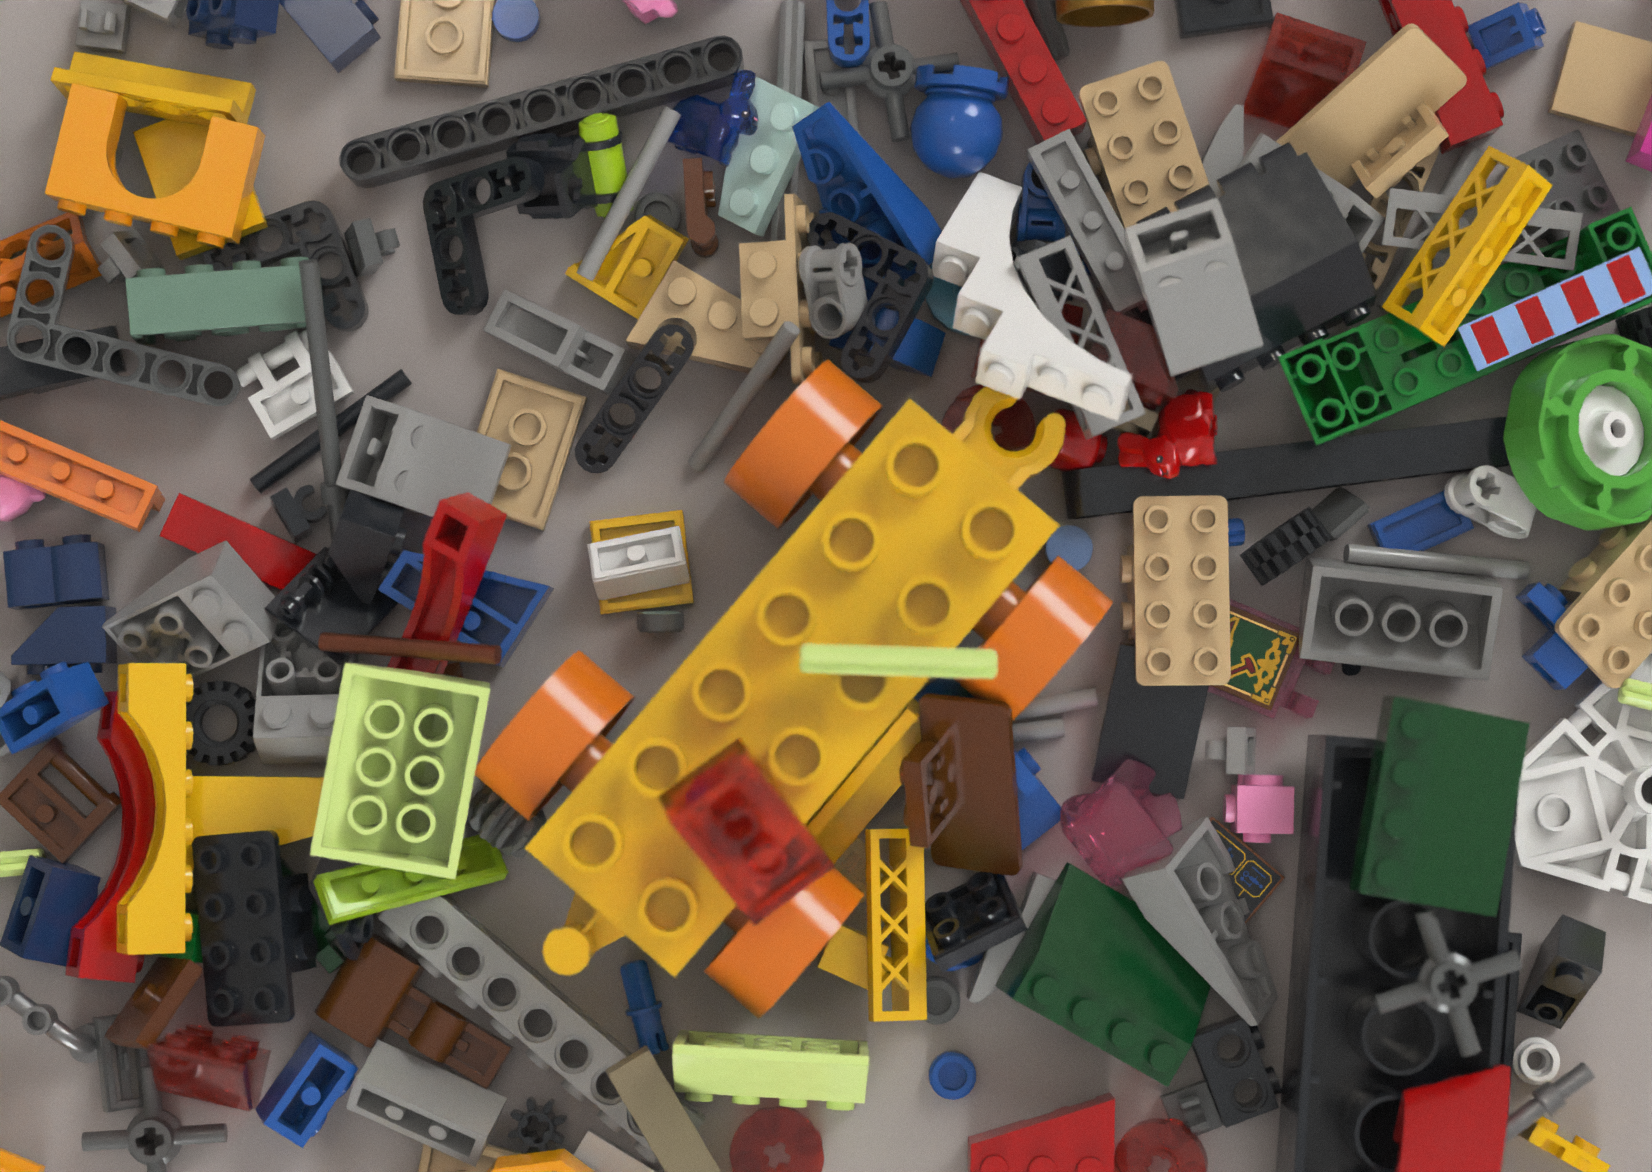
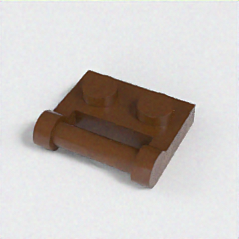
M702 158L683 159L687 232L694 253L700 257L707 258L714 255L719 247L715 224L708 217V208L716 207L715 179L713 178V171L704 170Z
M55 737L0 792V805L63 864L67 863L122 806L120 796L115 792L108 793L65 752L67 747ZM50 765L58 770L96 806L88 816L42 775Z

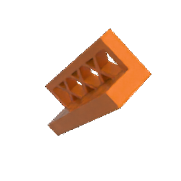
M67 212L0 240V318L12 313L28 242L32 233L41 226L56 225L66 231L72 229L73 234L70 236L75 244V253L66 290L102 276L98 271L102 263L87 240L82 216ZM48 234L40 240L39 252L44 259L56 260L63 255L65 251L63 238L53 241L58 234ZM26 249L21 256L10 259L14 253ZM47 280L34 281L28 289V298L32 304L54 296L53 286Z
M0 420V474L138 532L141 531L151 509L160 512L165 498L157 485Z

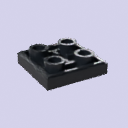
M978 872L968 882L948 892L936 893L925 902L926 937L934 960L941 972L1028 930L1006 875Z

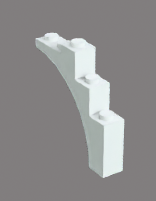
M979 171L938 237L932 264L933 276L962 287L958 294L953 328L986 340L981 348L975 382L1021 399L1026 388L1029 387L1118 421L1125 409L1133 375L1098 360L1068 340L1041 314L1023 288L1013 264L1009 237L1017 220L1022 187Z

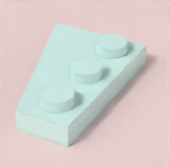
M741 70L718 215L753 234L763 237L801 157L792 126L819 107L744 70ZM748 111L749 116L743 117L741 112ZM753 117L758 119L757 124L753 125Z

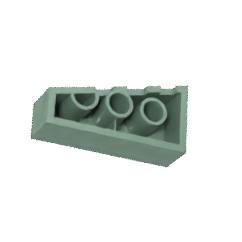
M283 258L280 260L281 266L263 268L261 261H239L233 263V270L214 271L211 264L190 265L184 267L185 274L166 275L164 268L137 270L136 278H125L130 336L138 344L155 345V335L161 334L164 335V339L182 342L197 340L196 338L201 337L202 331L211 330V334L214 336L227 337L249 333V327L259 326V331L261 332L306 328L299 261L309 258Z

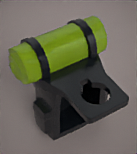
M595 113L585 117L578 124L579 135H571L569 137H557L555 133L524 135L506 151L507 158L524 157L536 160L542 166L545 174L543 190L533 200L518 204L519 214H529L533 219H570L581 209L594 208L598 217H606L628 176L622 149V131L618 128L615 115ZM522 171V175L519 178L510 180L511 186H519L520 182L525 180L524 171Z

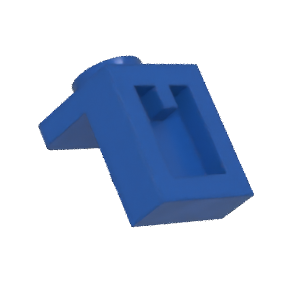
M1518 2L1468 25L1469 35L1475 49L1479 50L1484 59L1486 70L1530 50L1536 51L1544 47L1541 36L1546 34V28L1541 15L1536 8L1530 10L1528 5Z

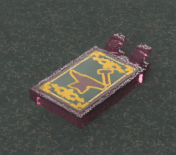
M1230 599L1231 678L1225 685H1209L1208 692L1271 719L1275 718L1279 707L1308 719L1313 717L1319 701L1293 691L1303 666L1326 676L1327 674L1330 675L1335 662L1299 658V627Z

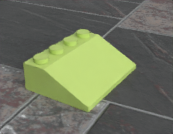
M345 662L310 855L455 879L491 689L490 683L444 674Z
M680 1030L673 1043L674 1092H684V1099L687 1101L711 1102L713 1101V1094L732 1095V1103L758 1105L760 1104V1097L779 1098L780 1106L804 1108L807 1107L808 1100L826 1101L827 1109L845 1111L854 1110L855 1103H865L869 1068L868 1041Z

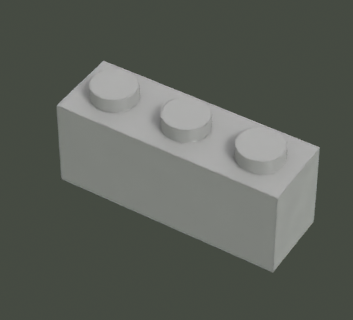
M377 1040L354 1081L346 1108L476 1167L498 1124L507 1098L450 1073L444 1068L437 1067L406 1053L400 1048Z

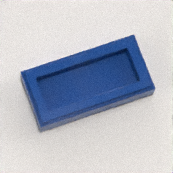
M1445 490L1367 525L1377 547L1425 551L1474 529L1470 518L1457 514L1450 509L1445 499Z

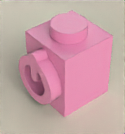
M1238 775L1237 785L1231 784V794H1224L1223 821L1231 823V832L1243 833V842L1271 843V834H1294V787L1283 786V775Z

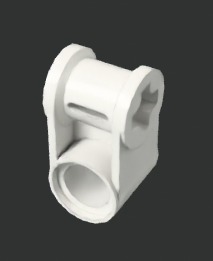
M1484 465L1476 467L1470 473L1456 474L1447 481L1444 495L1447 504L1454 512L1470 518L1504 537L1524 539L1529 536L1536 507L1524 494L1514 477L1497 470L1493 466Z

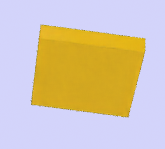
M683 510L589 521L592 543L679 526L690 581L686 584L599 600L601 615L694 603Z

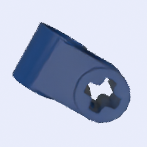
M1029 162L1021 180L1022 193L1017 214L1016 241L1037 239L1042 242H1056L1065 238L1066 227L1046 190L1039 189L1033 184L1031 173L1034 168Z

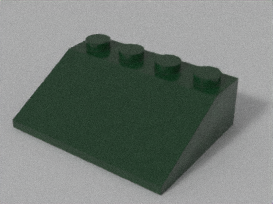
M1383 696L1349 889L1364 894L1496 917L1530 723L1404 697Z
M1068 862L1062 869L995 985L1013 1000L1166 1087L1169 1086L1192 1046L1211 985L1145 919L1135 901Z

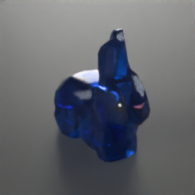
M751 70L738 72L733 79L730 95L723 102L699 95L680 100L672 110L681 114V117L667 142L674 144L678 150L692 155L700 154L718 161L719 164L728 167L732 159V153L738 146L740 134L751 136L758 129V112L750 100L755 88L756 73Z

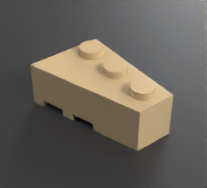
M674 260L627 337L626 343L629 348L642 350L654 331L664 320L681 318L688 321L694 327L697 334V344L688 360L749 374L772 339H743L741 299ZM675 332L671 337L663 334L667 337L668 341L660 354L670 355L677 346L685 349L681 345L683 336L680 333ZM790 348L788 349V351L781 359V361L774 369L769 378L773 379L782 362L784 361L785 357L787 356L788 352L790 351Z

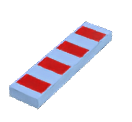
M1640 247L1458 327L1476 370L1480 371L1651 296L1652 273Z

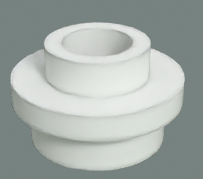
M1529 1037L1519 1042L1513 1050L1512 1068L1515 1074L1526 1083L1532 1085L1544 1084L1552 1080L1559 1070V1053L1556 1047L1546 1039ZM1533 1052H1539L1542 1056L1541 1065L1538 1068L1530 1069L1527 1064L1528 1056Z

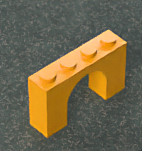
M75 83L71 84L45 190L47 196L58 202L57 209L80 216H85L87 209L103 212V220L127 227L132 226L133 220L150 223L149 231L173 238H178L179 231L197 235V243L219 249H224L225 242L239 245L265 140V134L259 127L212 116L201 162L190 183L179 192L167 197L144 198L130 193L124 187L116 168V151L128 102L117 93Z

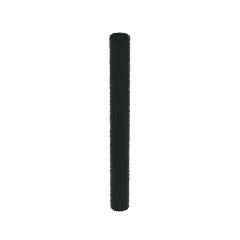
M400 369L366 395L389 401L410 386L412 382L405 372ZM366 395L336 416L338 437L356 425ZM318 429L250 478L260 493L266 491L321 451Z

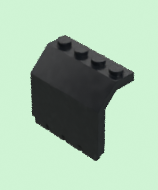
M1289 142L1259 157L1260 165L1265 172L1264 174L1259 176L1254 165L1250 162L1216 180L1222 193L1218 200L1234 242L1264 345L1199 367L1198 377L1206 392L1219 388L1220 392L1228 391L1246 379L1244 373L1258 366L1262 370L1270 369L1280 363L1277 357L1286 354V351L1300 344L1304 346L1321 338L1323 340L1330 335L1327 331L1328 329L1342 322L1348 327L1362 321L1371 314L1369 308L1374 306L1377 293L1357 239L1308 153L1304 152L1298 156ZM1208 184L1175 201L1174 205L1178 211L1217 197ZM1164 207L1137 221L1136 224L1169 214L1170 211L1167 207Z

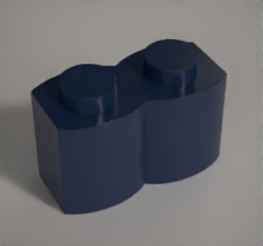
M90 534L62 537L63 545L45 547L44 540L42 539L15 542L16 550L3 552L8 608L24 610L109 600L104 544L91 542Z

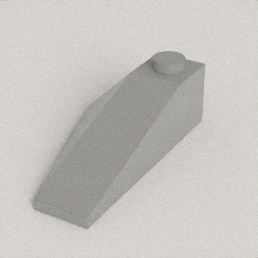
M1208 816L1196 820L1144 852L1124 875L1122 881L1145 919L1250 1026H1255L1261 1022L1277 1000L1278 995L1261 944L1251 940L1245 924L1244 915L1250 912L1245 898L1237 899L1229 876V873L1236 871L1232 858Z

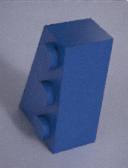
M403 550L378 589L411 611L413 610L422 578L424 554ZM485 570L457 641L462 643L499 645L502 650V657L497 666L505 667L554 588Z

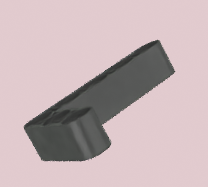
M44 225L32 233L28 242L7 331V345L15 357L212 406L230 404L237 397L240 381L233 369L224 364L58 324L75 253V244L70 234L56 225ZM58 234L63 238L65 251L59 259L46 260L40 255L39 242L45 235ZM37 280L49 281L54 289L52 302L44 307L33 305L28 298V289ZM29 325L37 327L43 335V344L34 353L22 351L17 343L19 331ZM75 337L85 339L91 347L89 359L81 365L69 362L64 354L66 343ZM123 348L132 350L139 360L137 370L129 376L117 374L111 365L113 354ZM168 360L180 362L186 371L184 382L175 388L163 385L158 377L160 365ZM215 371L226 373L233 383L230 394L221 399L211 397L205 390L207 376Z

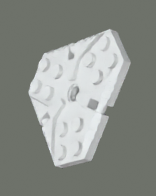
M1652 652L1629 678L1652 684ZM1600 680L1596 686L1589 690L1575 704L1577 708L1575 713L1568 719L1560 718L1524 755L1518 792L1514 855L1519 866L1609 892L1610 888L1623 891L1624 897L1652 905V803L1648 804L1642 797L1641 792L1644 781L1652 777V711L1620 703L1617 699L1619 688L1607 687ZM1589 724L1599 733L1591 743L1580 734ZM1620 854L1631 857L1627 873L1616 870Z

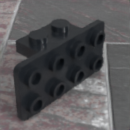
M273 830L196 837L192 842L209 1023L214 1027L275 1024L291 1021L295 1016L291 973L316 968L318 944L313 933L311 913L313 896L308 888V873L282 876L279 837Z

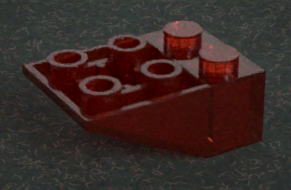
M187 1024L185 1029H176L175 1032L165 1034V1037L148 1045L147 1054L156 1090L245 1111H251L259 1104L271 1050L259 1048L260 1040L242 1035H232L231 1040H224L213 1037L214 1030L211 1028Z

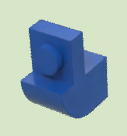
M885 307L880 309L875 318L878 329L890 330L895 327L899 320V312ZM915 318L889 366L898 370L932 377L946 332ZM854 329L837 338L830 339L829 346L843 351ZM868 331L865 337H868L873 344L866 355L861 353L857 355L872 358L870 351L874 343L877 342L881 347H884L887 341L880 340L872 332Z
M1540 582L1528 584L1516 598L1548 631L1522 657L1554 690L1567 689L1588 668L1555 631V623L1567 610L1564 606L1568 601L1559 590L1549 583L1545 586Z

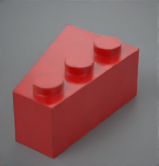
M1110 1092L1085 1102L1069 1107L1064 1106L1047 1114L1028 1120L1023 1119L969 1136L968 1172H1114L1115 1098Z

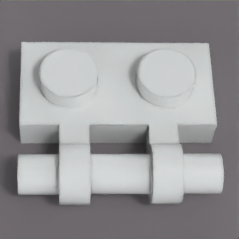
M297 330L284 337V343L265 354H262L261 351L247 358L249 363L234 371L242 387L259 379L264 389L248 397V400L273 440L317 416L307 330L301 333ZM328 351L334 404L336 405L355 394L333 354ZM295 358L300 368L277 380L273 370Z

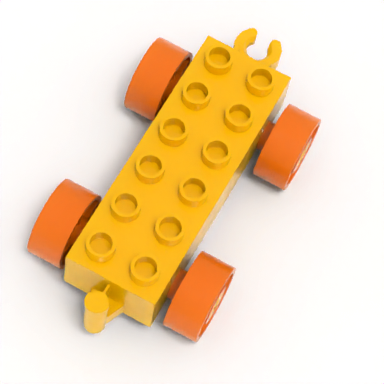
M829 359L818 366L801 383L744 450L727 474L724 484L778 530L802 508L812 495L821 501L819 505L614 744L606 736L627 711L635 697L579 650L566 660L529 699L493 742L476 766L475 776L527 821L531 820L563 786L572 792L525 847L528 852L575 891L564 926L560 929L556 928L549 933L543 944L542 953L544 960L551 970L562 975L579 973L588 965L596 950L626 935L675 977L721 922H723L735 933L703 972L758 1019L774 1005L832 938L858 905L864 893L811 847L804 851L777 883L764 872L930 678L803 673L799 667L801 645L833 644L956 648L969 631L973 630L983 639L976 649H993L997 652V675L993 679H953L976 699L1007 703L1011 708L1013 721L1073 655L1113 604V601L1059 555L1054 558L1026 591L1013 582L1015 577L1060 526L1018 491V489L1027 479L1034 478L1056 458L1064 442L1065 420L1061 415L1052 413L1046 416L1036 427L1035 438L1027 448L1014 452L1007 451L997 445L991 433V425L995 415L1003 409L1012 407L1018 398L995 391L989 387H984L975 394L964 414L963 423L953 434L909 398L862 453L855 445L883 409V405Z

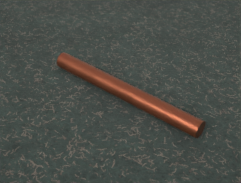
M322 632L318 640L319 649L328 652L495 665L500 663L502 657V650L499 645Z

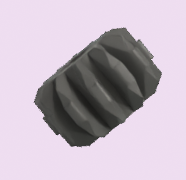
M487 785L479 790L470 801L471 805L467 813L471 828L478 831L480 838L488 841L492 848L500 849L505 855H512L518 858H523L528 853L525 847L547 822L542 809L531 820L527 821Z

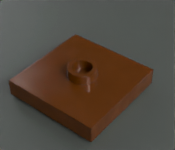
M157 957L104 1037L119 1046L143 1050L151 1049L203 973V968L190 959Z

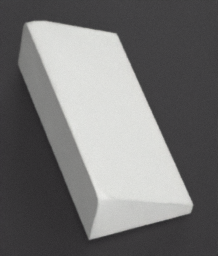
M679 526L587 544L593 584L599 600L686 584L690 581Z

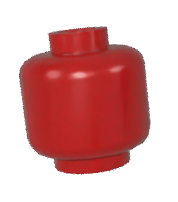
M1064 408L1054 411L1053 413H1057L1064 418L1065 433L1063 445L1054 461L1048 467L1067 472L1091 468L1095 462L1100 463L1106 454L1107 437L1100 434L1086 440L1074 411Z

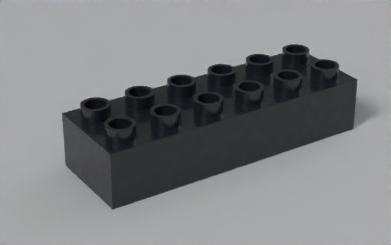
M1308 735L1276 1172H1395L1400 1144L1393 1139L1402 1091L1421 1085L1439 1083L1444 1079L1459 1075L1465 1076L1484 1071L1499 1065L1506 974L1478 983L1476 996L1467 1006V1010L1481 1051L1466 1057L1461 1056L1448 1013L1438 1011L1430 1007L1425 1001L1380 1015L1374 1001V996L1417 982L1420 968L1429 959L1415 914L1427 909L1434 908L1448 952L1466 958L1471 964L1507 953L1518 795L1496 917L1359 893L1350 890L1349 887L1376 739L1334 735ZM1444 972L1445 981L1438 984V988L1451 993V984L1457 981V976Z

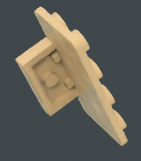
M1407 24L1276 142L1280 145L1289 142L1298 156L1307 152L1317 169L1346 188H1349L1360 179L1365 189L1377 199L1386 190L1397 185L1410 169L1424 157L1431 155L1438 148L1439 144L1449 136L1434 112L1465 86L1467 77L1416 24Z
M1156 61L1087 84L1080 89L1079 100L1091 132L1087 142L1089 148L1083 150V154L1094 175H1098L1103 191L1123 228L1136 225L1137 221L1164 207H1167L1170 213L1177 211L1174 205L1175 201L1209 184L1170 68L1166 62Z
M794 193L784 195L786 240L739 243L743 339H773L785 321L795 324L799 328L800 334L790 346L791 377L793 384L799 387L823 363V356L821 352L815 351L816 331L812 328L809 320L804 283L799 273L801 252L806 246H810L807 240L809 223L816 217V213H809L808 205Z
M1140 496L1132 504L1133 544L1127 547V555H1120L1119 559L1120 583H1127L1128 602H1121L1120 627L1121 630H1128V640H1134L1135 680L1141 686L1225 685L1231 678L1228 502L1223 496Z
M1652 515L1643 524L1634 523L1607 528L1600 535L1598 546L1588 557L1582 558L1571 567L1568 572L1569 578L1559 588L1569 601L1573 603L1556 621V633L1604 685L1616 689L1621 687L1624 680L1628 679L1652 652Z

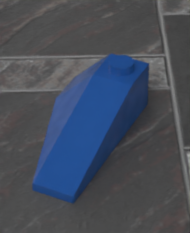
M827 102L792 126L808 179L816 184L823 208L819 210V214L826 212L838 214L918 254L928 264L933 262L936 241L942 230L929 209L830 102ZM835 227L830 231L834 242L838 244L850 243V241L842 238L835 231ZM868 244L861 249L862 267L871 268L878 264L882 256V249L879 245ZM893 262L889 270L897 273L905 280L916 273L917 265H915L913 270L907 271ZM863 278L869 302L878 285Z

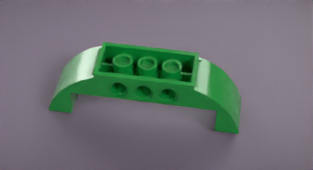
M1632 207L1593 222L1580 230L1574 270L1507 262L1500 265L1458 327L1640 247L1652 273V252ZM1568 237L1539 250L1545 257L1565 259ZM1534 252L1528 253V255L1536 256ZM1652 295L1480 371L1476 370L1458 328L1446 346L1443 347L1415 327L1390 313L1324 341L1321 338L1277 358L1314 443L1319 445L1407 410L1652 303ZM1420 300L1402 308L1412 313Z

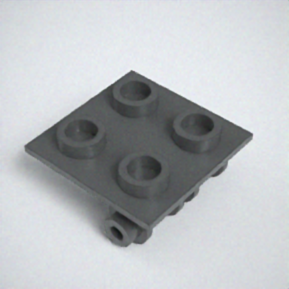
M1579 129L1515 157V159L1529 165L1553 185L1539 207L1583 213L1580 230L1593 222L1620 211ZM1548 229L1539 237L1541 240L1546 238L1550 245L1568 237L1569 231Z

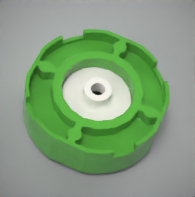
M1616 334L1592 336L1544 351L1535 357L1518 376L1512 387L1503 441L1510 467L1517 483L1530 502L1545 516L1588 531L1639 523L1648 520L1649 516L1652 515V348Z

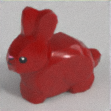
M1188 389L1185 394L1170 400L1159 412L1158 436L1156 438L1148 439L1142 435L1130 432L1121 433L1117 439V445L1120 450L1118 456L1120 466L1148 467L1153 474L1171 479L1179 475L1181 466L1193 467L1201 464H1217L1214 444L1215 436L1218 432V418L1214 414L1213 394Z

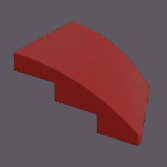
M1500 1064L1484 1071L1465 1076L1459 1075L1444 1079L1439 1083L1403 1090L1393 1139L1400 1144L1395 1172H1501L1509 1108L1511 1067Z

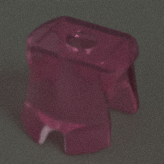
M1126 759L1093 793L1079 794L1066 799L1062 804L1060 812L1061 827L1065 836L1101 882L1114 887L1123 883L1122 878L1127 872L1169 856L1173 851V845L1168 840V837L1182 830L1181 815L1174 795L1167 793L1154 797L1149 791V785L1154 779L1156 772L1150 767L1130 759Z

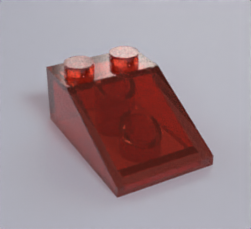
M740 737L658 796L669 822L754 926L835 868L832 860Z

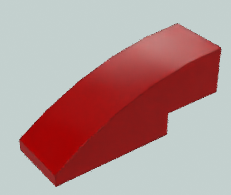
M181 493L178 494L159 535L196 553H200L226 540L262 582L281 590L317 555Z

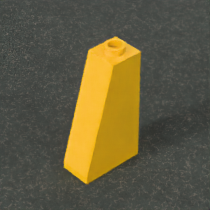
M192 775V795L190 798H186V817L191 818L193 825L192 842L198 836L263 830L275 831L278 834L280 846L313 837L324 777ZM191 843L190 846H186L185 865H190L191 869L194 870Z

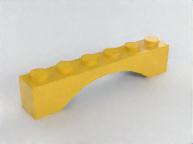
M186 663L118 664V713L131 728L145 753L153 779L155 798L153 835L145 861L133 884L117 903V952L126 955L185 953V942H189L192 938V917L190 913H185V894L191 893L193 875L191 866L185 865L186 846L191 845L193 837L192 820L190 817H186V798H190L193 791L192 772L190 769H186V750H190L193 744L192 723L186 721V702H191L193 697V678L191 674H186Z

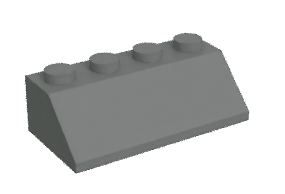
M1306 556L1300 596L1299 658L1489 681L1503 587L1491 577L1345 563L1344 560Z

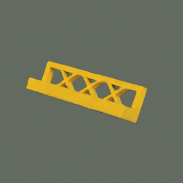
M74 51L69 70L54 67L50 79L67 100L71 84L75 83L119 94L128 102L126 112L208 127L212 116L247 124L256 93L255 87L249 82Z
M1488 146L1382 305V308L1415 327L1434 342L1445 347L1553 185L1529 165ZM1497 163L1508 168L1497 185L1487 188L1486 179ZM1477 206L1478 215L1472 224L1460 229L1459 220L1464 212ZM1450 247V257L1444 266L1433 270L1432 260L1438 251ZM1423 287V297L1412 313L1401 308L1412 291Z
M914 698L911 699L792 839L786 851L798 860L804 851L811 847L833 866L902 785L899 777L902 759L921 740L918 702Z
M865 829L868 1021L927 1020L924 848L910 846L909 829ZM879 839H889L890 869L880 860ZM880 872L885 876V877L882 879L881 882H880ZM889 885L890 916L881 908L880 895ZM881 920L886 924L882 929ZM890 933L892 964L881 955V943ZM882 968L886 971V974L883 977ZM892 982V1011H882V991Z

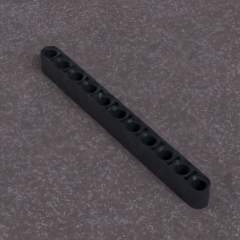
M1507 416L1343 436L1319 445H1315L1314 440L1215 452L1217 464H1201L1193 467L1181 466L1179 475L1171 479L1153 474L1148 467H1121L1120 464L1067 471L1062 473L1067 519L1076 520L1132 513V504L1140 496H1223L1227 501L1471 471L1476 467L1484 465L1493 467L1510 466L1503 441Z

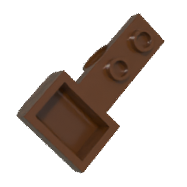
M373 932L370 940L364 943L357 961L349 960L346 957L314 1012L321 1019L368 1048H373L377 1040L382 1041L387 1031L391 1029L407 1039L413 1048L437 1062L447 1064L485 1089L490 1088L514 1047L415 986L425 970L419 964L418 959Z

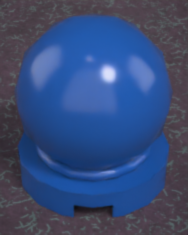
M933 64L918 66L914 88L924 93L927 97L915 109L910 125L914 152L926 168L951 179L969 178L984 170L995 157L1003 138L1002 119L993 103L1007 98L1009 77H1000L998 79V72L963 65H954L953 74H934L935 66Z

